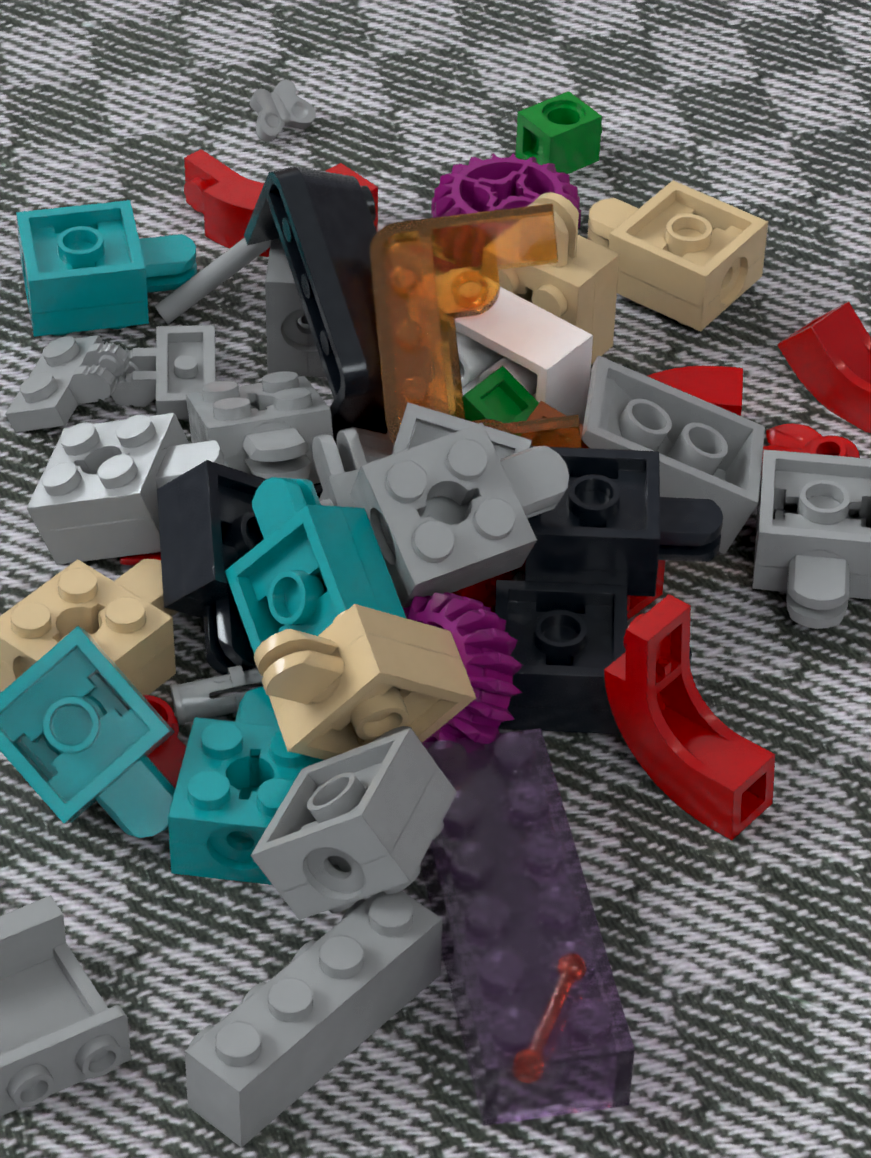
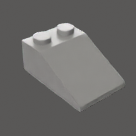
M597 356L592 367L581 440L590 449L659 451L660 497L713 500L721 508L723 514L719 552L725 554L759 503L765 426L606 358Z

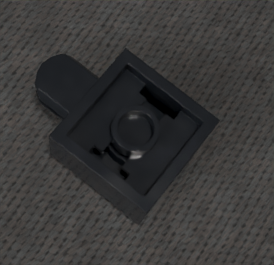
M550 447L559 453L567 464L569 472L568 488L553 510L528 518L537 541L525 561V581L626 585L628 596L655 597L658 560L709 562L718 554L723 525L721 508L711 499L660 497L659 451Z
M206 460L157 489L164 608L204 619L206 660L217 673L225 675L228 674L227 667L241 665L243 671L257 667L254 660V652L228 583L225 570L264 540L252 508V500L258 487L267 479Z
M496 580L495 613L498 617L506 620L505 632H508V635L518 640L510 656H513L514 659L523 665L513 675L512 684L522 692L510 698L508 710L514 717V720L501 722L499 729L621 734L608 701L604 669L626 652L623 641L627 629V586ZM690 648V664H691L692 651H691V648Z

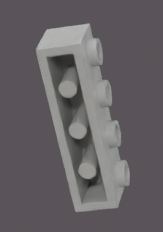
M383 891L370 896L367 900L357 901L346 911L342 920L319 940H312L304 944L295 954L290 964L267 983L261 982L251 988L236 1009L215 1026L209 1025L203 1028L193 1038L189 1047L185 1050L188 1107L242 1148L441 975L442 918L403 891L395 894H386Z

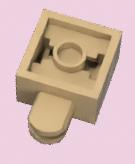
M674 180L640 208L616 198H608L596 202L589 210L587 239L620 254L617 294L700 332L762 277L768 221Z
M544 193L482 243L481 277L592 334V365L597 356H602L613 347L620 254L578 235L579 212L577 208L561 194Z
M77 559L0 616V690H5L77 626L88 632L142 695L151 694L176 674L173 616L178 611L164 608L161 560L143 559L113 581Z
M357 604L337 615L332 624L318 636L286 629L264 640L256 649L254 655L257 669L261 676H263V687L270 698L287 751L323 760L371 743L382 734L402 726L411 727L420 742L423 743L476 699L451 631Z

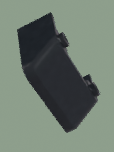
M293 166L268 173L244 233L247 245H252L278 238L281 239L334 398L330 409L333 438L336 445L338 432L350 429L351 427L386 434L392 423L401 424L408 402L420 406L425 397L426 387L432 384V369L426 353L423 350L417 351L373 222L376 217V209L372 193L367 186H360L357 179L353 176Z

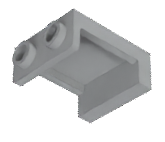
M51 895L0 916V1117L20 1108L35 1106L44 1101L48 1096L86 1079L104 1076L116 1066L131 1060L128 1017L119 1005L111 1008L107 1007L67 945L64 915Z

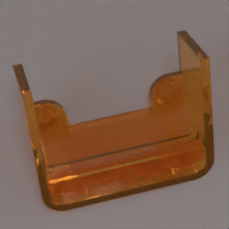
M553 203L396 222L380 229L372 239L370 260L385 419L388 434L393 445L395 444L408 402L465 419L455 318L482 314L496 303L500 294L498 270L558 263ZM579 415L502 423L493 419L471 421L478 424L483 422L484 426L532 440L531 446L582 448Z

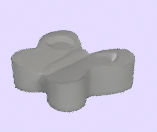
M284 79L280 81L272 92L266 89H257L250 99L251 108L258 113L256 133L258 138L265 142L273 141L286 125L293 128L306 129L316 118V111L313 106L296 95V87L290 80Z

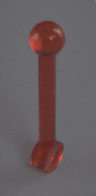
M569 953L563 955L559 960L557 970L560 978L528 1049L518 1052L514 1057L513 1074L522 1083H535L542 1077L544 1060L541 1055L573 983L580 981L586 974V962L578 954Z

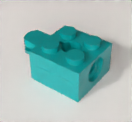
M130 200L16 212L21 269L34 337L46 335L62 336L72 332L107 328L122 329L133 325L149 324L147 293L176 290L197 274L196 245L193 240L183 234L139 239Z
M271 477L262 482L255 492L252 508L264 540L225 570L254 655L256 649L264 640L286 629H293L316 636L320 635L332 624L337 615L354 604L406 618L365 508L321 505L311 480Z
M77 626L0 693V751L64 824L72 823L97 801L127 835L137 838L151 837L168 829V814L175 788L147 756L175 732L88 632Z
M258 687L245 693L239 704L235 721L194 717L168 814L171 874L272 885L250 855L301 769L321 762L323 759L287 751L270 698L266 694L264 687Z

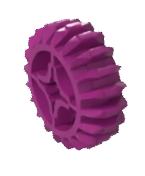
M494 153L486 160L471 157L468 166L456 164L453 165L451 173L441 175L440 184L435 188L434 197L431 201L432 228L435 232V238L441 241L443 251L455 253L457 262L473 261L475 269L480 270L482 268V243L544 193L561 194L570 200L579 212L578 228H580L581 210L578 187L570 184L569 174L563 172L556 173L555 164L552 163L539 165L535 156L527 160L516 158L514 153L509 158H499Z
M435 592L433 596L428 595L425 597L415 596L411 606L408 608L402 607L406 618L451 631L476 695L475 700L422 744L444 775L445 773L465 772L468 763L485 761L486 745L502 743L499 732L501 722L514 720V717L508 710L510 698L522 692L512 684L513 675L523 665L510 655L515 649L518 640L508 635V632H505L506 620L491 612V608L484 606L479 600L449 592H444L443 594Z

